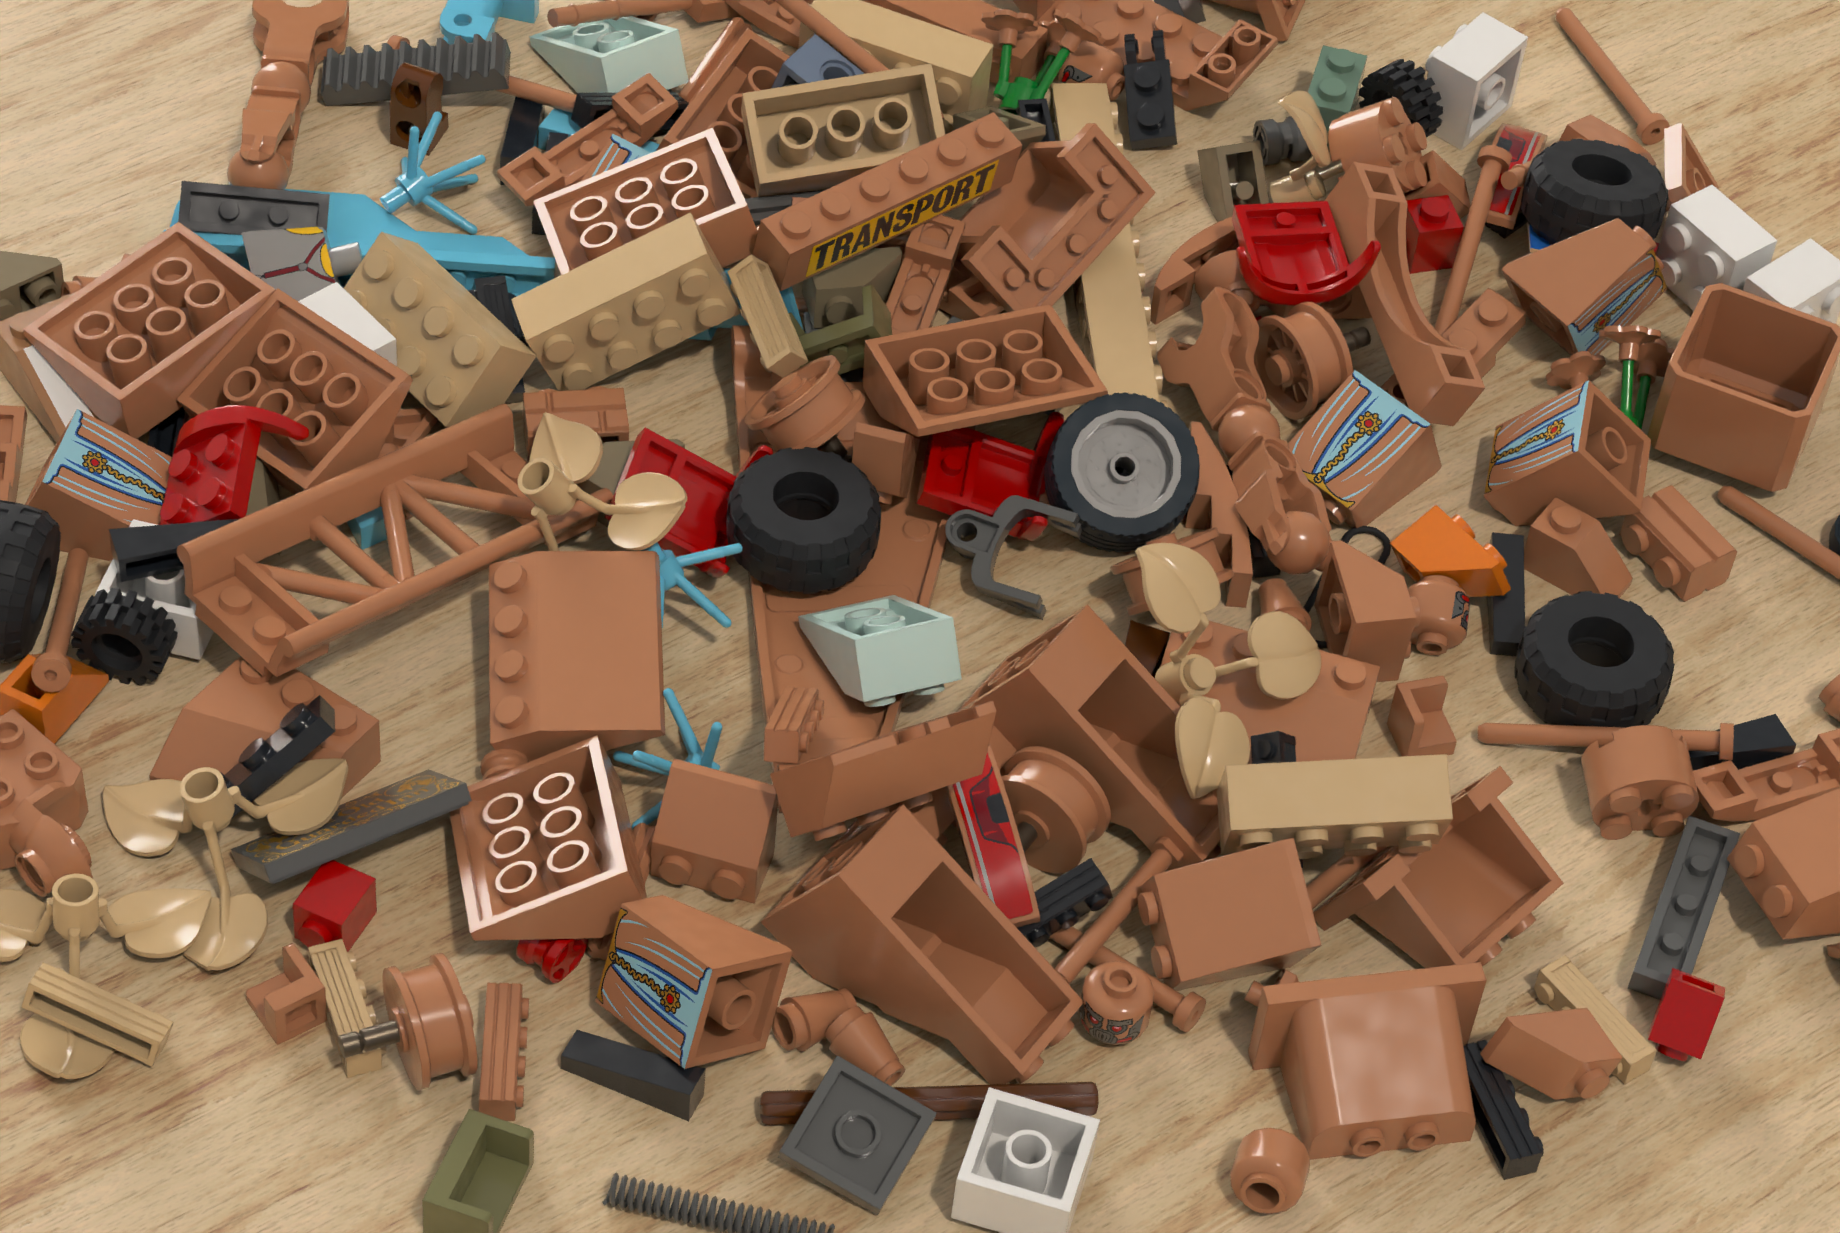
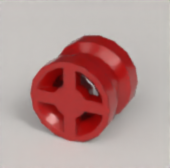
M587 939L519 940L517 956L527 965L537 964L541 967L542 975L552 983H559L580 963L587 948Z

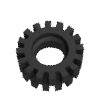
M1398 59L1369 74L1361 82L1363 87L1359 89V96L1363 97L1364 100L1359 102L1360 108L1397 97L1411 124L1418 122L1423 127L1426 138L1438 131L1436 128L1441 126L1442 119L1438 116L1443 114V106L1436 104L1437 101L1441 100L1440 93H1433L1431 87L1435 85V82L1432 78L1425 80L1424 75L1426 71L1421 66L1415 69V62L1411 60L1404 62V59Z
M111 588L109 593L102 589L97 591L95 597L92 595L88 599L72 631V648H79L76 653L77 657L81 661L89 659L88 665L95 669L100 668L108 674L109 680H112L113 676L116 675L120 677V683L127 685L130 684L132 678L137 685L145 684L147 679L151 682L154 681L161 674L177 639L178 632L174 631L176 627L174 620L165 619L168 612L163 607L156 610L152 608L153 599L147 596L144 601L136 599L138 592L128 590L126 596H123L120 588Z

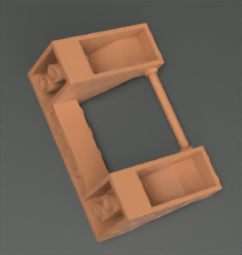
M1088 604L1007 656L956 711L958 712L990 701L994 702L997 712L989 743L1001 776H1005V768L1010 758L1018 750L1025 747L1040 746L1050 748L1075 760L1094 777L1104 791L1111 811L1110 822L1131 829L1152 853L1055 968L1048 963L942 847L948 840L943 832L950 824L954 827L957 826L946 789L943 790V788L931 791L933 801L910 809H907L904 804L901 806L899 803L888 806L889 814L877 821L859 826L856 819L847 828V831L833 843L761 921L779 943L793 951L792 957L813 979L837 989L846 988L852 995L877 1005L883 1013L948 1039L989 1084H1006L1014 1079L1019 1084L1025 1082L1043 1065L1044 1060L1039 1056L1048 1045L1050 1047L1056 1045L1071 1032L1075 1024L1070 1018L1081 1007L1083 1000L1069 984L1137 906L1138 895L1142 893L1141 886L1153 875L1165 872L1166 870L1170 871L1217 858L1221 853V848L1218 845L1220 830L1217 789L1200 798L1191 799L1181 773L1175 740V722L1181 707Z

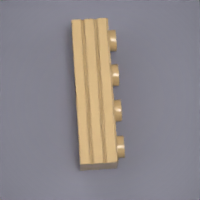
M749 255L727 271L732 282L730 288L739 299L742 307L740 308V313L750 326L752 331L750 337L759 348L762 366L769 373L773 372L784 378L791 374V372L799 369L800 366L806 364L808 359L769 265L755 256Z
M343 939L308 947L309 965L325 986L327 1021L347 1078L358 1074H366L369 1071L380 1070L382 1068L381 1055L387 1053L386 1046L367 1052L363 1050L360 1054L343 1058L338 1043L339 1035L353 1031L359 1033L360 1029L377 1025L372 1005L366 1006L364 1001L367 998L364 981L362 978L356 979L354 973L357 971V964L353 951H346Z
M1566 955L1539 970L1534 986L1539 1000L1544 1004H1548L1554 1011L1588 1008L1621 1054L1623 1059L1611 1075L1617 1076L1626 1085L1650 1070L1657 1051L1655 1047L1637 1031Z
M44 962L30 980L21 1006L28 1011L39 1014L142 1061L151 1067L165 1047L174 1023L159 1013L151 1012L126 998L116 996L93 983L83 981L66 973L61 968H55Z

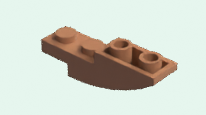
M1487 288L1441 336L1455 346L1470 350L1482 379L1495 366L1496 354L1526 324L1527 312L1495 291ZM1394 373L1380 388L1408 407Z

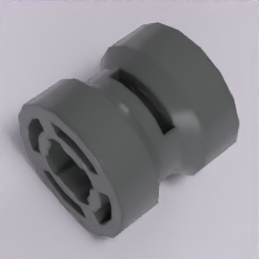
M1292 116L1286 117L1284 122L1278 123L1273 119L1255 122L1253 141L1260 140L1263 166L1278 164L1281 159L1285 158L1290 159L1292 162L1309 160L1311 152Z

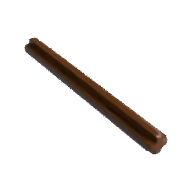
M1096 1083L893 1087L935 1111L937 1114L934 1120L978 1119L989 1087L1083 1115L1096 1114L1099 1105L1098 1089ZM816 1090L763 1092L760 1097V1117L762 1123L765 1125L796 1124Z

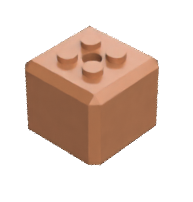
M1723 283L1706 286L1668 363L1647 434L1651 439L1652 446L1661 452L1770 492L1786 489L1822 410L1840 357L1839 325Z

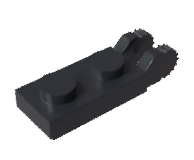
M1163 30L1153 31L1151 44L1152 51L1155 54V61L1138 63L1139 45L1135 34L1124 35L1127 65H1124L1131 150L1177 145L1171 67L1169 59L1166 58Z

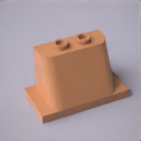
M1087 123L1072 140L1031 142L1021 152L1012 181L981 196L959 219L966 222L956 259L976 276L1007 312L1048 304L1053 306L1156 192L1096 123Z
M1499 766L1451 795L1453 820L1439 843L1431 844V850L1421 853H1401L1398 846H1390L1318 907L1313 914L1315 920L1324 931L1355 914L1425 968L1481 962V965L1484 966L1503 950L1498 942L1506 934L1510 939H1513L1536 921L1531 912L1564 883L1497 798L1513 784L1510 777Z
M1481 962L1263 986L1248 1048L1249 1059L1253 1070L1280 1067L1301 1141L1310 1155V1160L1347 1155L1368 1157L1381 1151L1406 1148L1419 1151L1440 1144L1471 1141L1476 1119L1464 1045L1468 1044L1487 981Z

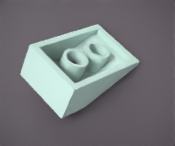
M629 16L619 18L617 21L608 19L580 23L575 27L571 25L559 26L529 36L531 46L577 93H618L647 73H650L668 92H673L672 88L688 83L679 30L676 28Z
M896 595L798 616L800 628L844 694L864 702L865 706L877 707L888 705L896 701L895 695L913 691L914 695L936 694L945 690V683L962 680L953 617Z

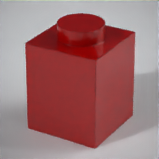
M1443 195L1406 200L1408 203L1406 254L1409 273L1452 268L1464 226L1449 196Z
M335 860L322 864L293 903L295 939L302 941L307 947L343 939L346 951L349 952L377 913L376 878Z
M1672 968L1649 1028L1648 1040L1657 1043L1655 1049L1668 1057L1680 1061H1687L1689 1055L1702 1059L1725 999V987Z

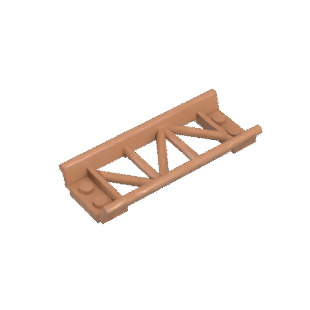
M500 404L177 547V555L184 564V594L196 604L195 615L262 676L271 672L274 676L278 677L327 654L329 643L475 575L489 568V564L509 559L540 543L546 544L538 520L531 515V510L535 504L518 487L519 474L528 462L514 451L513 414L510 407L506 404ZM460 472L478 488L440 480ZM602 488L590 494L606 504H610L613 498V494L608 488ZM426 499L512 516L523 526L479 545ZM578 499L573 508L566 514L548 515L547 518L557 544L595 527L600 511ZM382 507L393 576L343 534L337 526ZM403 507L454 550L458 556L415 575ZM311 538L314 542L321 541L371 586L256 562ZM287 591L353 605L319 620Z

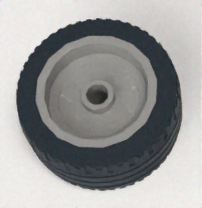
M1136 393L1107 394L1090 400L1076 409L1058 429L1046 457L1044 468L1045 490L1051 506L1078 513V523L1081 524L1082 529L1081 536L1078 538L1080 542L1107 552L1135 551L1137 548L1146 545L1148 541L1170 534L1182 521L1190 508L1197 492L1200 475L1197 445L1185 422L1171 408L1164 406L1165 404ZM1115 467H1121L1125 469L1130 475H1119L1116 472Z

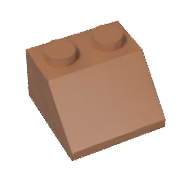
M1341 540L1331 541L1314 604L1324 639L1327 642L1328 652L1380 666L1377 682L1398 680L1404 659H1408L1411 654L1410 639L1413 629L1420 624L1418 600L1415 596L1410 597L1404 576Z
M674 758L670 767L652 839L650 875L662 878L672 884H684L716 893L723 898L739 899L755 904L774 856L778 797L774 785Z

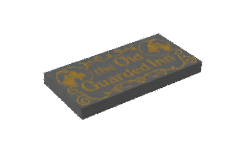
M428 769L339 805L333 817L324 826L315 831L302 835H283L274 831L232 848L231 852L236 867L271 884H275L466 806L472 800L465 782Z

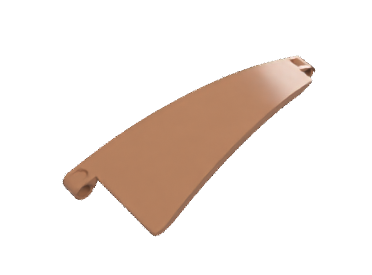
M732 325L731 331L739 471L759 446L766 445L772 448V445L760 430H751L747 426L745 417L751 407L768 390L783 379L773 372L769 373L760 362L761 353L751 340L750 333L752 331L749 325ZM845 382L850 390L858 389L865 397L864 405L857 415L835 434L848 451L847 455L853 456L854 431L857 422L907 433L921 439L907 498L893 495L891 505L879 502L881 507L880 535L873 559L868 563L866 570L858 577L846 582L845 585L830 591L827 589L822 590L816 594L780 591L770 584H763L748 572L765 727L786 686H793L794 688L806 687V689L817 688L819 690V700H824L823 719L819 720L818 730L814 731L813 741L809 742L808 752L802 754L798 764L894 732L906 694L895 695L896 701L894 703L877 707L865 706L864 702L844 694L800 628L798 616L896 595L930 608L948 542L945 527L951 515L916 504L929 435L917 437L881 418L864 391L863 382ZM974 425V426H969V427H966V428L975 430V429H976V425ZM771 762L772 773L797 764ZM778 800V811H779V814H780V813H783V812H782V809H781V806H780V803H779V800Z

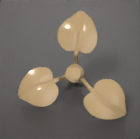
M1295 91L1283 97L1278 104L1296 122L1313 157L1301 167L1289 171L1290 175L1270 182V193L1274 203L1319 201V198L1326 196L1323 181L1344 171L1342 163L1320 173L1317 170L1309 172L1317 164L1322 168L1330 165L1331 159L1327 147L1328 133L1313 97L1306 91Z
M546 412L543 413L537 429L529 463L523 467L518 477L520 491L535 504L531 510V515L538 520L549 551L560 550L547 516L566 514L573 508L576 499L606 515H613L608 524V536L620 549L640 551L653 546L670 531L685 509L687 494L684 488L674 479L653 472L636 474L622 481L616 491L615 505L606 504L586 493L576 484L588 480L597 470L603 455L602 440L592 428Z
M1173 543L1148 544L1135 550L1141 566L1143 592L1148 608L1153 618L1165 630L1174 633L1191 631L1180 648L1170 653L1171 662L1159 667L1155 679L1177 704L1182 705L1175 722L1176 748L1181 773L1191 799H1197L1218 788L1226 765L1248 764L1250 757L1249 738L1242 721L1233 713L1220 712L1221 704L1219 700L1202 696L1211 690L1215 679L1233 672L1256 667L1257 684L1265 695L1280 700L1291 699L1305 693L1317 680L1321 669V653L1318 650L1317 642L1301 622L1288 613L1272 611L1257 617L1249 628L1247 641L1253 657L1214 667L1209 659L1201 655H1187L1209 625V620L1204 612L1214 609L1220 602L1221 590L1218 578L1210 563L1198 552L1188 547Z
M338 758L298 762L254 799V804L241 795L239 787L232 786L227 788L222 774L210 767L195 769L189 772L182 781L157 779L132 785L104 786L103 806L106 821L118 844L131 854L150 857L167 853L177 843L180 832H191L193 824L205 832L220 890V898L211 897V903L198 938L190 948L182 952L186 958L208 971L223 970L247 959L262 943L267 932L268 913L265 904L258 895L242 893L231 897L216 832L223 830L230 824L235 811L234 805H238L255 819L267 816L270 827L279 834L302 835L310 833L324 826L337 811L348 774V765L346 759Z
M68 874L59 878L52 887V897L46 900V906L39 897L31 893L15 889H0V962H8L19 958L25 952L28 942L33 944L41 943L53 921L55 930L65 940L69 941V974L80 979V942L90 938L93 932L96 931L99 926V918L111 937L119 938L125 936L126 947L136 955L149 958H167L178 955L190 948L198 938L211 903V891L184 888L137 891L118 898L108 909L107 900L104 898L99 899L97 882L84 874ZM36 1013L26 1020L21 1028L20 1047L24 1057L34 1067L55 1078L77 1079L89 1076L105 1066L116 1051L107 1045Z

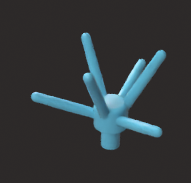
M436 111L433 113L420 143L419 128L417 126L411 127L408 158L403 157L401 159L402 174L395 178L397 186L380 197V201L390 214L407 202L412 206L423 202L457 226L474 235L478 231L475 225L430 195L434 192L476 183L478 181L476 174L455 176L483 164L486 158L484 155H478L428 177L420 166L442 119V114Z
M658 542L649 548L640 550L655 551L659 555L662 628L665 591L676 585L723 627L728 628L731 626V620L684 577L682 567L738 554L743 549L741 544L735 543L675 557L671 550L663 551Z
M666 688L663 691V696L679 727L688 753L685 761L719 770L720 765L715 763L713 759L720 739L722 724L720 722L712 724L703 752L673 690ZM639 750L634 751L633 754L622 751L613 753L614 760L662 775H669L671 761ZM662 800L633 822L632 830L639 823L648 825L657 819Z

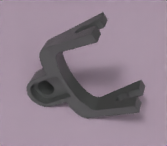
M1013 495L1000 504L993 517L969 509L960 510L951 515L945 527L946 536L952 548L962 557L974 559L971 577L977 591L1043 620L1047 610L1045 605L1042 604L1041 595L994 581L993 574L996 559L1011 529L1026 517L1042 516L1048 520V525L1080 538L1082 529L1081 524L1078 523V513ZM971 534L976 535L971 541L965 542L961 540V537L965 538Z

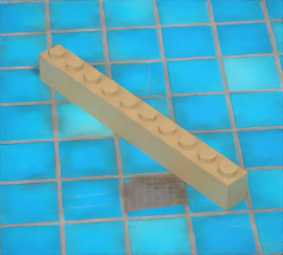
M1052 83L1049 112L1055 140H1072L1087 123H1096L1123 154V136L1121 133H1115L1118 125V107L1116 102H1110L1107 83ZM1133 217L1073 283L1082 350L1107 388L1109 395L1123 392L1128 394L1136 393L1138 395H1145L1150 399L1154 398L1156 401L1165 404L1164 406L1168 408L1166 400H1159L1163 384L1162 368L1160 365L1153 364L1157 352V339L1155 331H1148L1147 328L1151 319V303L1149 296L1142 297V292L1145 288L1144 263L1136 262V258L1139 256L1140 239L1138 230H1131L1134 221Z

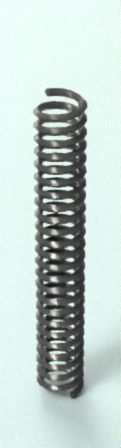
M617 1172L613 1174L610 1189L605 1200L602 1202L604 1205L610 1202L612 1207L619 1204L622 1210L628 1206L631 1212L637 1208L640 1214L646 1210L649 1216L655 1212L657 1218L664 1214L666 1220L673 1216L675 1222L682 1219L683 1223L687 1224L691 1221L694 1227L700 1223L703 1229L709 1225L712 1231L718 1227L720 1233L726 1229L728 1233H735V1231L736 1233H778L781 1216L779 1211L775 1213L769 1231L772 1211L770 1209L766 1210L760 1229L763 1212L760 1206L757 1208L751 1227L754 1209L751 1204L748 1206L742 1224L745 1207L742 1202L739 1204L733 1222L736 1205L733 1200L730 1202L724 1220L727 1201L723 1198L715 1218L718 1201L716 1196L712 1198L706 1216L709 1198L707 1194L703 1195L697 1214L700 1196L698 1191L694 1193L688 1212L691 1194L689 1189L685 1191L678 1212L682 1192L680 1187L676 1189L669 1210L673 1190L671 1185L667 1187L664 1201L660 1208L664 1188L662 1183L657 1187L655 1199L651 1206L655 1186L653 1181L648 1185L646 1197L642 1204L646 1184L644 1179L639 1183L637 1195L633 1202L637 1182L635 1177L631 1178L629 1190L624 1200L628 1181L626 1174L622 1176L620 1188L615 1198L619 1179ZM788 1213L784 1215L779 1233H787L790 1219ZM797 1215L793 1217L788 1233H797L799 1221ZM806 1217L802 1219L798 1233H806L808 1224ZM815 1219L811 1221L808 1233L816 1232L817 1222ZM825 1222L820 1223L818 1233H825ZM834 1224L829 1226L827 1233L834 1232Z

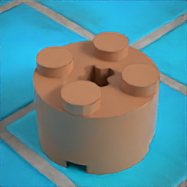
M1392 97L1343 114L1330 123L1328 143L1332 163L1341 160L1345 173L1353 162L1393 168L1403 193L1426 186L1427 175L1424 166L1420 162V158L1422 157L1421 150L1427 147V138L1423 127L1418 122L1411 124L1397 97Z
M1632 726L1612 732L1613 742L1599 748L1598 740H1596L1586 748L1582 755L1581 763L1593 821L1600 828L1603 838L1618 840L1627 837L1632 831L1653 830L1656 836L1669 837L1683 831L1685 828L1684 820L1697 808L1699 796L1687 742L1682 735L1680 740L1673 738L1672 730L1664 726Z

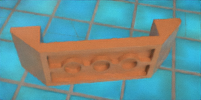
M1013 0L1021 13L1033 15L1035 17L1034 20L1037 22H1051L1055 18L1053 14L1056 9L1078 17L1085 24L1092 26L1101 33V37L1106 40L1103 46L1117 53L1122 58L1124 65H1127L1124 35L1135 34L1139 45L1138 63L1155 61V54L1152 51L1151 44L1153 31L1163 30L1166 58L1169 59L1171 67L1174 105L1185 111L1228 100L1278 45L1277 37L1241 19L1222 37L1151 0Z

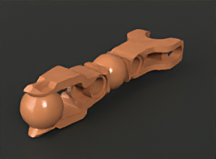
M253 0L252 15L256 19L253 30V42L263 52V56L261 59V69L252 80L251 95L247 107L243 108L241 147L229 161L227 178L230 185L285 190L293 167V156L299 134L301 113L309 104L311 85L317 65L324 60L328 48H333L339 54L346 47L349 31V0H322L321 3L311 7H295L287 5L282 0Z
M1216 286L1201 303L1204 323L1194 345L1181 343L1170 337L1157 353L1159 364L1168 382L1181 387H1191L1203 414L1210 422L1212 430L1218 432L1219 446L1223 454L1229 459L1227 464L1233 471L1232 479L1238 492L1239 499L1235 503V508L1252 534L1261 541L1271 562L1281 571L1288 574H1308L1314 569L1323 572L1332 541L1329 534L1332 528L1320 490L1308 481L1298 460L1289 449L1287 442L1281 440L1279 423L1270 413L1271 406L1266 401V390L1254 364V354L1259 340L1258 322L1249 305L1241 296Z

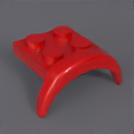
M1328 201L1234 205L1232 223L1240 245L1236 249L1241 274L1250 290L1256 296L1269 303L1295 306L1303 302L1320 304L1337 299L1350 292L1365 278L1381 250L1380 242L1372 240L1363 253L1349 264Z
M247 405L218 407L191 418L181 427L174 447L172 460L168 468L169 477L164 503L160 510L161 519L159 525L240 519L245 517L261 431L276 433L302 441L309 436V429L279 413Z
M1052 412L1048 416L1033 450L966 427L930 434L916 504L948 515H953L960 510L969 509L993 517L1000 504L1013 495L1039 502L1040 494L1045 493L1044 468L1046 457L1058 429L1064 422L1063 414ZM1042 516L1026 517L1020 520L1008 535L1034 541L1041 536L1048 525V520Z
M645 427L637 435L617 488L625 479L646 472L660 473L674 479L684 488L687 494V502L679 519L670 531L658 541L660 547L664 550H671L678 557L728 545L726 534L727 508L734 481L751 463L767 454L772 455L773 450L766 445L759 446L735 476ZM617 488L611 500V505H615V495ZM605 515V518L610 520L613 515ZM727 556L693 564L701 572L713 578H721L730 570L725 564Z

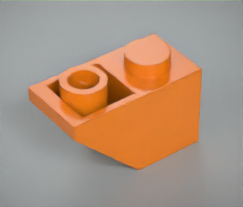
M1437 505L1432 507L1390 542L1402 570L1416 583L1421 578L1430 575L1450 577L1459 584V587L1469 597L1504 596L1511 590L1503 571L1507 567V563L1498 550L1490 543L1482 547L1474 539L1476 536L1473 530L1463 518L1457 514L1450 518Z
M28 654L0 685V717L14 709L55 744L109 682V676L102 671L67 656L66 658L72 667L68 685L57 692L43 691L34 684L31 677L34 661L41 654Z

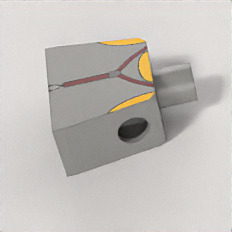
M323 227L260 230L241 233L251 273L274 289H280L297 301L335 282L339 284L338 277L353 274L363 260L358 242L331 248L327 232Z

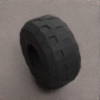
M1562 140L1553 143L1533 158L1523 187L1521 210L1526 217L1528 225L1532 226L1533 231L1551 245L1617 218L1622 220L1631 229L1635 226L1641 227L1654 240L1658 235L1666 211L1668 189L1657 167L1650 164L1647 158L1630 151L1628 148L1600 140Z
M810 447L778 450L772 455L767 454L751 463L734 481V486L729 496L726 517L728 545L735 543L742 545V551L734 554L733 557L751 576L765 585L770 584L777 590L788 593L794 591L803 592V594H816L826 589L828 591L833 590L858 577L866 570L868 563L874 557L881 525L879 494L864 472L853 463L850 464L838 454L833 452L827 453Z
M0 500V662L11 664L14 661L25 658L32 651L42 629L57 574L61 532L59 531V524L47 511Z
M1583 591L1569 596L1567 594L1555 598L1532 614L1519 642L1514 673L1518 684V691L1523 700L1546 724L1625 728L1648 725L1655 715L1660 712L1668 695L1675 666L1673 661L1674 650L1671 641L1668 640L1664 633V629L1652 615L1646 614L1641 606L1632 601L1628 602L1620 599L1618 595L1606 592L1604 594L1592 593V591Z

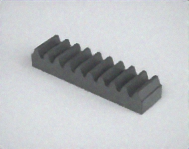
M497 32L492 33L490 41H485L479 34H474L473 40L470 43H467L461 36H455L454 44H448L443 38H437L435 46H430L424 39L418 41L417 48H412L406 41H401L397 50H394L388 43H382L381 51H375L370 45H364L362 53H357L351 46L345 48L344 55H339L333 48H328L323 60L321 95L326 106L391 100L393 78L399 66L405 62L441 73L443 76L442 95L509 89L511 52L507 40L503 39Z
M1692 816L1688 817L1628 989L1660 1000L1672 968L1692 975L1730 865L1727 857L1737 845L1740 833Z

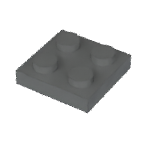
M836 1056L780 1149L778 1158L878 1216L932 1125L937 1113L843 1058Z

